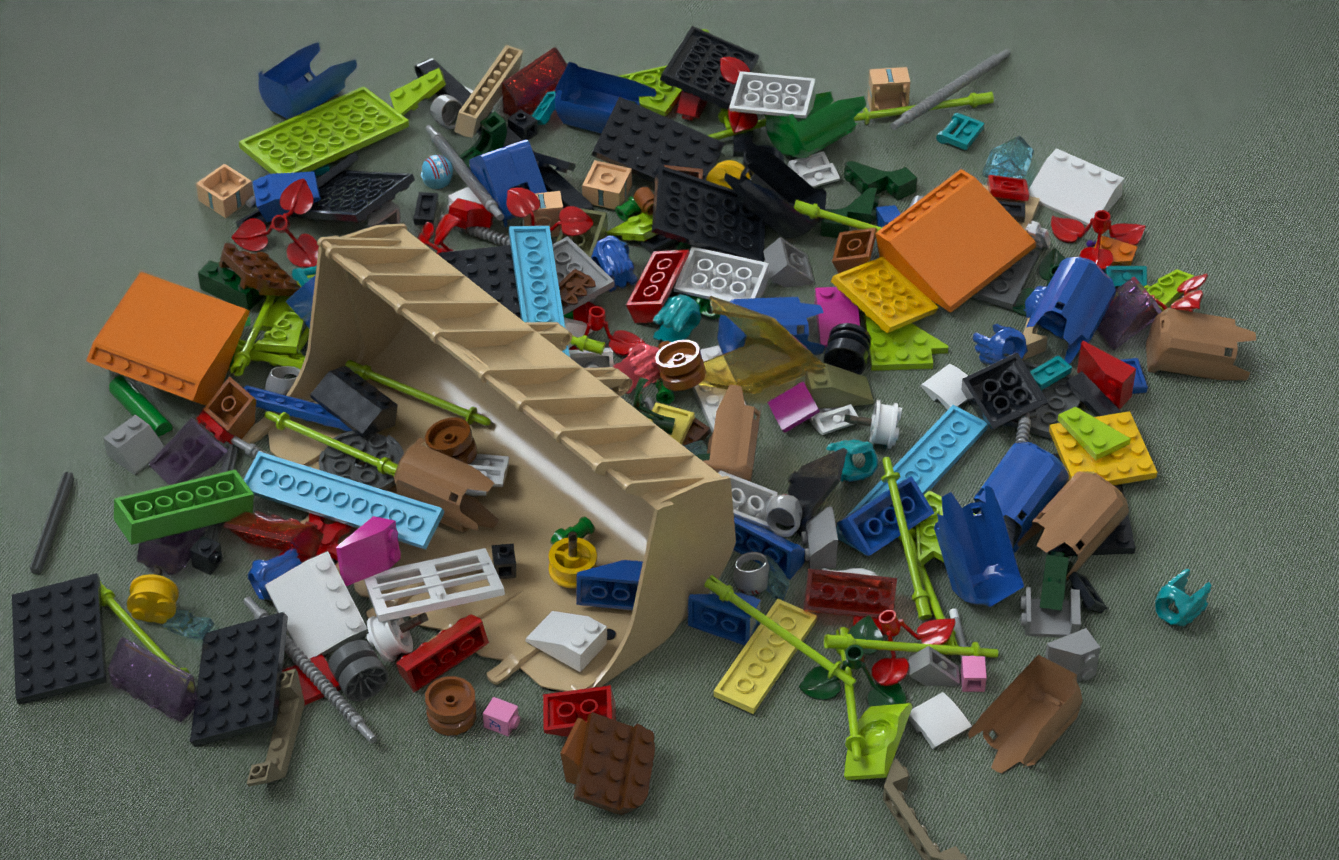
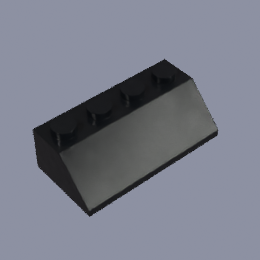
M347 366L330 370L310 394L311 399L361 437L394 427L396 424L398 404Z

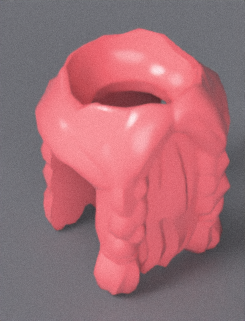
M646 343L638 344L625 359L613 365L614 368L619 369L632 379V386L626 394L631 393L636 388L640 377L649 380L643 388L661 378L655 359L659 351L657 347Z

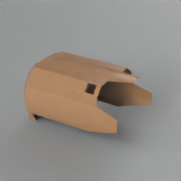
M1167 308L1154 318L1146 340L1148 372L1156 373L1158 370L1217 380H1247L1250 372L1233 365L1237 356V342L1256 341V333L1236 326L1235 319ZM1225 348L1233 349L1231 357L1224 356Z
M730 385L716 411L714 431L708 442L707 454L710 453V459L703 462L717 473L721 470L752 482L761 409L759 411L755 407L745 405L741 386Z
M419 437L415 444L410 446L404 453L396 468L394 480L397 494L443 508L445 513L440 522L461 532H466L469 529L479 531L478 526L494 528L499 519L479 501L464 493L467 489L489 492L495 483L474 467L421 445L427 440Z
M1079 471L1032 521V527L1020 539L1018 547L1045 528L1037 544L1039 548L1047 553L1065 542L1078 554L1077 562L1066 577L1068 581V576L1074 571L1077 572L1128 515L1129 507L1127 500L1117 487L1097 473ZM1081 540L1084 546L1079 550L1076 544Z
M1037 655L986 709L969 730L968 736L970 739L983 731V737L987 743L998 750L991 766L992 769L1003 773L1018 762L1024 764L1023 768L1026 765H1035L1076 720L1083 701L1081 690L1077 683V674ZM992 730L997 735L994 740L989 736Z

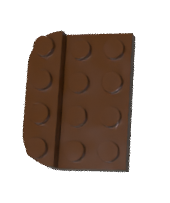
M224 244L219 266L221 268H231L240 276L241 282L239 286L243 289L255 288L259 291V295L292 296L301 288L297 281L280 268L278 263L274 262L267 253L239 251L234 244Z
M591 712L587 719L573 799L619 815L632 812L645 802L649 791L655 754L654 733L638 723L633 727Z

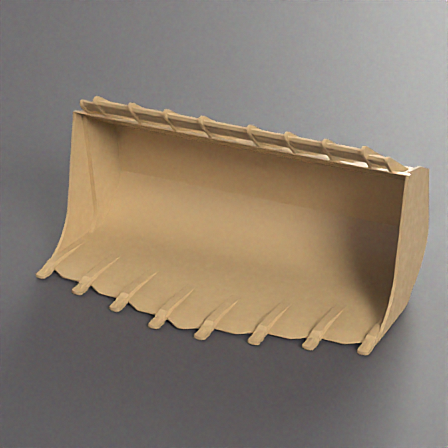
M404 223L375 225L341 237L329 236L319 238L317 241L319 250L308 348L298 377L286 396L316 403L310 398V394L330 370L345 366L348 360H352L361 365L371 366L372 371L467 410L471 407H476L477 414L491 420L489 426H484L475 421L470 425L478 449L477 454L509 457V466L503 487L492 486L489 492H487V496H470L479 501L499 519L494 528L478 526L479 531L469 529L466 532H461L440 522L426 550L398 541L401 559L391 568L486 548L492 561L491 545L514 543L516 578L500 579L505 592L503 596L425 612L428 616V621L419 626L443 631L455 625L459 619L470 614L475 615L482 620L489 644L476 653L481 657L502 661L495 668L487 672V678L492 684L498 685L518 669H521L541 687L563 692L602 687L664 643L674 633L679 624L688 617L689 595L708 594L711 590L704 587L706 580L711 575L719 579L731 557L736 543L731 478L728 476L722 477L622 399L621 396L631 388L632 379L614 367H581L562 352L567 349L566 346L572 340L573 335L558 322L522 321L408 232ZM371 379L366 380L398 404L395 426L379 431L378 434L393 437L400 444L404 453L410 446L415 444L419 437L425 439L427 430L436 422L446 418L466 420L465 417ZM265 416L250 428L242 439L250 444L261 440L268 434L270 452L276 457L318 470L320 454L328 447V445L289 428L281 431L276 428L275 422L266 419ZM293 416L290 417V420L331 438L346 432L339 428L327 427L320 423L304 421ZM426 441L423 442L421 445H424V446L427 447ZM359 462V463H357V464H358V465H362L363 467H365L364 465H365L366 463H365V462ZM396 485L388 491L397 494ZM309 516L294 527L300 528L306 525L309 521ZM581 517L590 519L595 527V531L592 534H587L582 539L587 540L595 547L597 551V567L621 560L643 561L633 610L576 605L577 588L562 587L551 579L548 570V554L552 547L551 538L558 529L563 528L566 530L570 526L573 527L579 522ZM327 518L324 519L325 524L337 522ZM351 526L350 532L341 536L338 544L342 543L358 528ZM337 563L335 566L340 574L339 563ZM483 569L443 577L440 580L442 582L484 572ZM364 579L354 583L355 592L360 596L370 598ZM485 579L444 588V590L449 595L490 585L488 580ZM424 582L383 590L381 593L387 594L424 586L425 584ZM428 592L388 600L385 601V604L388 608L430 599ZM374 608L366 612L367 619L376 616ZM552 611L589 616L607 626V629L615 631V638L607 640V644L581 672L526 642V638ZM420 614L410 615L409 617L413 619Z

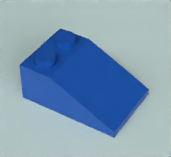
M315 172L268 174L252 181L257 208L266 222L272 221L276 215H283L290 211L281 207L280 197L282 192L291 183L304 178L313 194V203L321 200Z
M621 560L577 572L576 605L633 610L643 561Z
M715 593L690 594L688 597V626L745 646L760 625V622L732 602H722ZM734 593L760 611V599L743 593Z

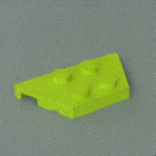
M645 213L630 217L628 221L606 232L607 236H622L623 240L646 241L657 235L652 233L653 215L650 216Z

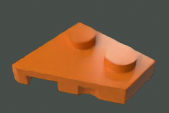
M1101 236L1100 249H1108L1113 254L1111 266H1131L1137 246Z

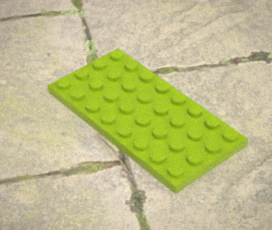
M363 86L239 141V148L271 174L311 172L409 127V120Z

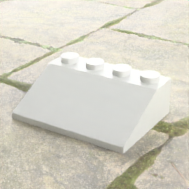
M740 71L729 111L789 116L793 113L794 117L806 118L813 109L816 97V79Z
M1056 148L1046 159L1030 186L1029 196L1040 198L1039 204L1088 225L1090 219L1094 218L1096 211L1105 210L1108 212L1122 196L1124 178Z
M691 247L690 254L674 287V292L723 303H729L732 299L760 298L769 280V263Z
M328 551L303 562L265 585L278 613L284 612L288 616L287 631L293 643L297 644V647L304 652L308 659L320 654L325 655L348 642L365 637L368 628Z

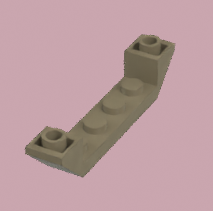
M296 669L282 672L279 697L281 703L277 715V725L274 726L265 762L251 765L247 780L249 787L286 777L305 704Z
M897 759L893 760L884 785L883 801L922 860H968L966 855L961 853L957 846L940 852L938 845L935 842L932 843L928 837L927 829L924 825H920L913 808L908 807L902 794L903 791L907 790L908 779L910 778L909 772L905 766H901Z

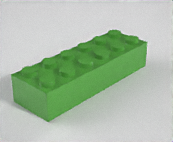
M235 469L115 498L114 521L129 543L133 545L253 515L254 493Z

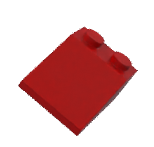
M1083 341L1080 347L1077 373L1082 371L1120 410L1132 397L1136 368Z
M611 685L543 694L544 733L568 737L577 718L587 722L588 715L591 712L616 720V702Z

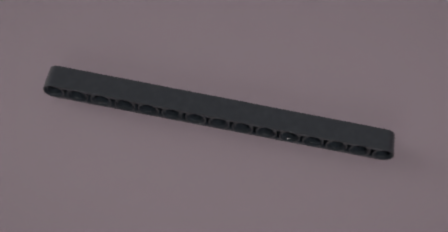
M433 58L415 65L414 69L418 78L440 68L446 85L435 93L437 96L450 95L456 98L463 106L472 94ZM481 126L477 131L479 135L481 134ZM508 126L503 147L522 141ZM538 165L547 192L560 191L563 209L568 206L594 210L592 204L551 166L546 168Z

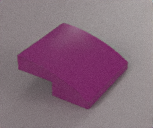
M804 381L767 402L784 433L820 412Z

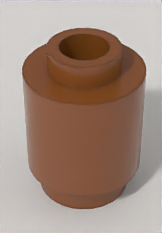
M648 187L639 188L635 192L633 199L643 213L651 216L653 215L654 193Z

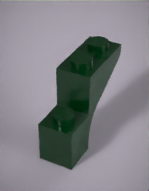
M855 161L845 163L844 178L859 193H864L868 188H877L876 195L887 190L888 194L899 201L916 192L917 177L906 167L896 171H882Z
M868 188L847 207L825 209V211L871 224L872 221L876 220V210L874 208L879 206L880 197L876 196L877 188ZM827 219L821 221V236L838 238L840 232L850 230V226Z
M1051 551V555H1046L1040 608L1062 611L1069 558L1064 557L1065 553Z

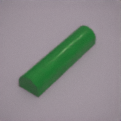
M119 375L110 382V393L132 416L137 415L148 423L158 437L173 430L172 424L124 375Z

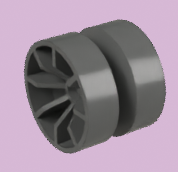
M355 640L348 642L338 648L329 660V670L339 683L346 698L351 701H363L375 696L384 688L388 681L387 670L367 641Z

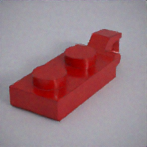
M202 409V412L196 417L198 422L208 431L215 434L214 437L220 442L225 443L227 441L232 444L231 440L234 438V435Z

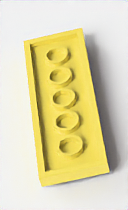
M780 599L776 600L766 615L802 642L817 622V615ZM760 623L715 688L714 697L754 714L798 649Z

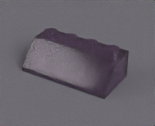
M124 637L119 640L108 667L111 684L117 689L125 690L133 698H139L146 702L149 707L157 708L167 717L182 722L194 710L195 701L198 699L194 677Z

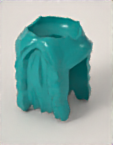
M679 294L678 296L667 298L664 306L653 318V322L656 324L662 323L660 329L654 333L653 339L657 341L662 339L663 341L670 342L686 340L692 330L700 324L699 304L687 295Z
M854 439L849 441L843 440L830 443L826 447V450L837 451L842 448L847 449L840 482L865 480L872 476L877 469L878 458L871 442H862ZM863 453L865 456V464L862 468L854 465L852 460L853 454Z
M1189 569L1183 570L1176 577L1172 578L1168 584L1161 587L1155 600L1156 613L1159 618L1170 625L1185 626L1193 622L1208 606L1206 600L1207 594L1211 591L1212 585L1210 582L1206 583L1191 597L1185 593L1184 587L1188 582L1186 578L1190 574ZM1174 601L1175 606L1179 610L1178 614L1172 612L1168 607Z

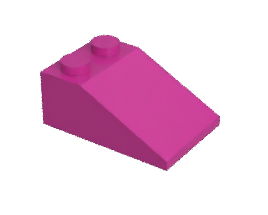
M837 287L815 288L814 304L821 305L823 313L816 315L820 344L825 345L826 348L829 333L836 325L852 323L860 326L859 309Z
M373 516L336 547L340 576L345 586L386 571L401 559L395 520Z

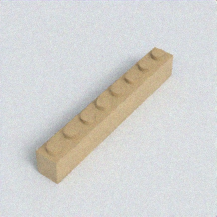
M509 45L503 48L458 112L454 132L464 137L473 138L481 126L480 121L489 115L519 71L523 50Z

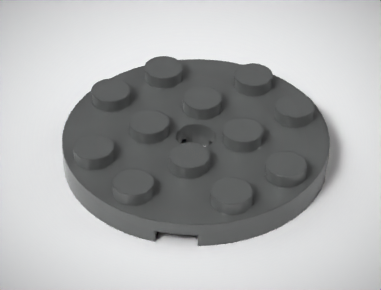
M352 430L333 438L379 459L388 457L391 459V462L399 464L400 459L404 455L402 447L390 435L386 437L378 434V432L361 437ZM328 446L320 454L319 470L385 491L390 490L396 485L393 476L379 473L376 466L365 462V467L358 465L357 463L364 461Z

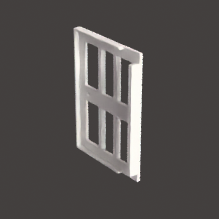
M486 548L390 568L364 579L379 622L505 595L504 587ZM483 569L484 572L442 582L440 580L443 577ZM485 579L488 580L490 585L449 595L444 590V588ZM424 582L425 584L424 586L387 594L381 593L383 590ZM425 592H428L430 599L388 608L385 604V601Z

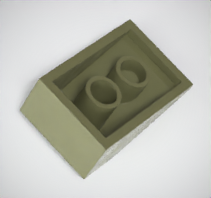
M582 209L593 220V225L582 235L568 237L591 258L597 241L604 239L608 230L607 213ZM561 230L557 242L567 237Z
M826 363L805 365V385L819 409L844 407L850 404L852 406L873 404V397L867 377Z

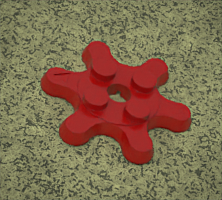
M310 513L309 521L306 525L300 528L290 525L282 527L280 536L284 541L290 542L291 546L281 552L279 556L289 549L296 548L299 554L297 558L301 562H305L327 551L332 559L338 561L336 547L339 545L338 540L341 536L350 532L351 526L340 522L325 524L324 517ZM311 539L319 540L318 543L314 545L309 544L311 542Z

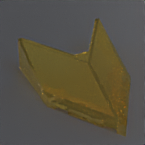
M710 295L709 300L712 313L727 316L747 337L743 347L704 361L707 373L704 380L698 385L728 389L730 385H738L742 387L743 392L757 394L770 386L775 385L776 387L802 377L807 372L826 367L775 318Z

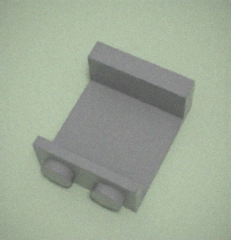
M1026 587L1025 596H1021L1020 609H1024V613H1021V626L1025 627V636L1062 638L1080 631V590H1070L1069 601L1063 600L1061 611L1040 608L1041 599H1031V587Z

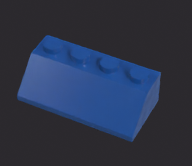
M912 476L897 483L909 530L932 515L934 511ZM889 489L836 523L847 542L867 556L872 555L901 535Z
M734 516L736 543L733 550L742 555L750 552L764 554L769 563V569L790 580L804 564L805 549L762 526ZM753 560L761 565H764V563H762L759 560Z

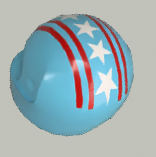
M432 155L425 159L422 165L421 177L427 187L441 189L450 183L453 167L447 158L442 155Z

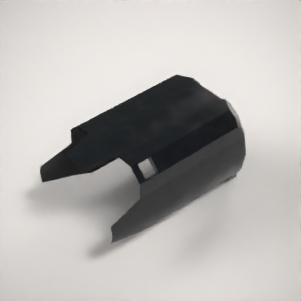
M752 142L744 147L752 163L744 168L740 179L725 173V181L738 194L737 201L784 239L800 237L813 229L817 223L824 220V218L820 217L810 219V216L799 213L794 208L797 199L812 205L814 203L818 204L821 210H825L827 192L823 188H813L781 159ZM749 170L754 173L750 179L745 176Z

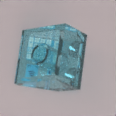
M1019 135L990 151L982 175L987 178L988 175L1023 179L1027 175L1034 150Z

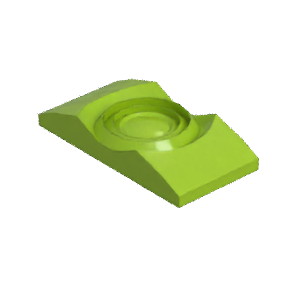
M911 703L871 706L863 713L858 721L859 735L866 739L865 747L861 750L862 758L860 761H854L852 751L847 749L844 772L846 780L887 778L912 710Z

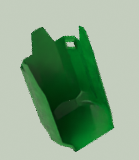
M831 91L818 93L815 97L813 109L806 118L794 117L793 113L789 116L764 114L767 134L771 143L782 155L799 159L807 158L854 131L858 124L855 123L854 117L866 107L865 98L860 96L837 100L832 103L834 100Z

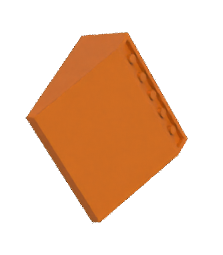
M962 169L876 232L879 258L883 256L930 300L950 313L1036 248V241L974 176Z
M140 272L93 341L86 362L188 400L207 405L223 385L250 310Z

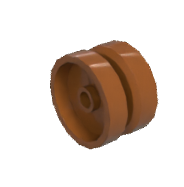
M677 340L668 343L656 354L655 359L663 385L669 390L681 391L693 388L700 384L706 376L707 372L699 345L694 341Z
M442 419L433 424L426 432L425 440H427L426 445L428 448L466 464H471L477 456L478 449L475 439L473 438L470 425L464 419Z
M448 676L437 679L428 686L425 693L427 722L433 730L439 734L451 736L464 733L474 725L477 714L475 690L471 683L460 677Z

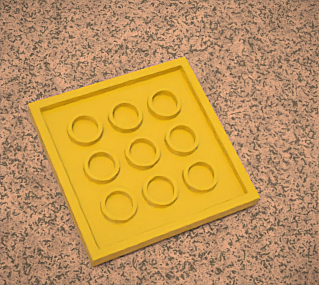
M883 256L836 274L830 281L886 333L935 314L939 308Z
M1130 411L1094 417L1131 438L1130 445L1096 461L1061 423L1049 425L1050 435L1062 463L1068 470L1069 480L1079 471L1095 472L1112 485L1157 478V470Z

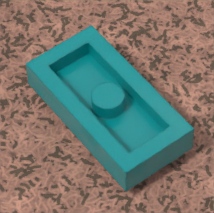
M555 91L547 92L533 113L532 117L537 119V125H545L550 120V116L555 110Z
M1106 266V274L1111 277L1114 286L1147 285V266Z
M1058 355L1033 369L1030 373L1040 389L1043 390L1072 373V366Z

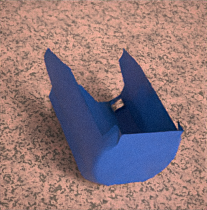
M319 42L299 49L263 75V70L258 73V86L261 98L271 111L286 119L293 118L322 105L346 87L344 80L357 68L356 60L332 65L318 76H315L311 71L310 62L321 49ZM309 73L313 79L308 81L305 75Z
M569 62L555 88V110L564 124L602 133L619 97L639 105V96H656V90L627 78L579 67L576 63Z
M1082 257L1064 259L1059 264L1034 309L1026 328L1033 327L1047 311L1052 310L1062 314L1067 319L1063 336L1068 341L1065 361L1070 364L1079 352L1081 343L1083 341L1090 342L1116 295V289L1111 277L1090 259ZM1058 303L1065 305L1062 310L1055 308Z
M798 297L732 299L720 314L717 335L727 365H735L739 361L789 360L823 354L825 345L807 341L809 324L806 319L823 313L821 305L800 303ZM804 325V334H797V326Z
M1031 442L1014 443L978 491L974 501L986 504L985 486L993 488L1003 517L1007 515L1013 518L1022 527V532L1013 547L1015 554L1020 548L1018 547V542L1032 527V521L1068 483L1069 473L1065 465L1057 457ZM980 507L972 508L975 514L981 511ZM1021 510L1026 514L1022 521L1017 517Z
M985 486L986 504L975 502L963 508L952 492L942 497L943 516L937 514L938 522L935 523L934 530L952 590L965 602L991 607L1024 587L1001 508L993 488L990 486ZM980 507L982 514L974 515L972 508Z

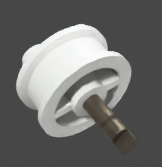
M876 400L871 418L845 414L844 422L869 426V442L873 445L874 443L887 445V449H891L892 446H895L896 440H898L899 428L896 426H898V421L901 418L902 407H898V403H894L892 406L881 404L880 400Z
M424 612L406 622L402 617L379 622L376 616H372L367 621L369 632L367 640L371 646H375L384 662H393L397 659V655L401 653L408 654L413 651V640L409 630L428 621V616Z

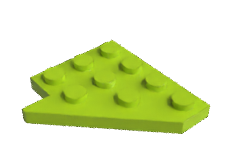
M666 66L619 76L654 88L656 96H639V105L666 117L681 97V89L669 86L660 80Z
M864 313L866 330L872 338L869 352L871 371L933 369L932 354H948V345L912 323L886 333Z
M930 490L924 494V497L934 513L916 525L917 555L920 567L933 557L944 562L934 530L935 523L938 522L937 514L943 516L942 497Z

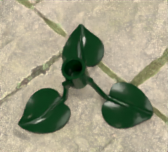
M1056 248L1046 255L1039 267L1041 278L1047 281L1046 286L1050 283L1061 261L1066 259ZM1026 288L1021 291L1015 306L1012 307L1013 311L1026 316L1024 311L1026 308L1025 301L1035 290L1034 288Z
M640 377L635 388L633 407L648 419L653 420L652 422L667 434L672 435L675 418L659 415L643 407L645 402L641 390L649 380Z
M870 615L857 622L847 633L851 634L855 639L883 641L882 633ZM851 645L846 649V660L842 662L841 669L845 671L847 666L854 670L863 669L871 686L874 688L868 693L870 707L906 704V696L899 683L889 686H881L874 683L866 667L864 654L872 655L879 650L863 649L859 645ZM819 665L807 673L799 688L804 694L813 699L829 700L840 693L841 685L837 681L840 679L835 675L829 679V671Z

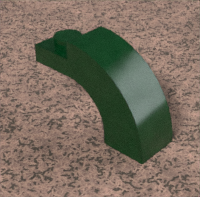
M495 111L480 121L481 134L471 148L459 156L469 169L470 159L502 148L505 143L507 123Z

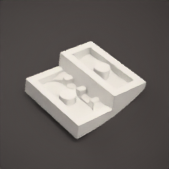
M824 151L807 158H798L788 162V166L813 188L840 180L833 163H829Z
M948 364L921 384L922 389L933 401L938 399L947 410L952 405L959 407L968 401L961 390L962 379L968 375L952 364Z
M850 404L844 407L821 408L818 414L809 418V421L821 435L854 425L844 422L845 414L857 417L858 415Z
M477 454L473 462L468 465L495 483L493 486L503 487L508 471L509 457Z
M943 692L913 708L908 718L917 733L922 732L932 749L937 748L971 727V724L961 710Z

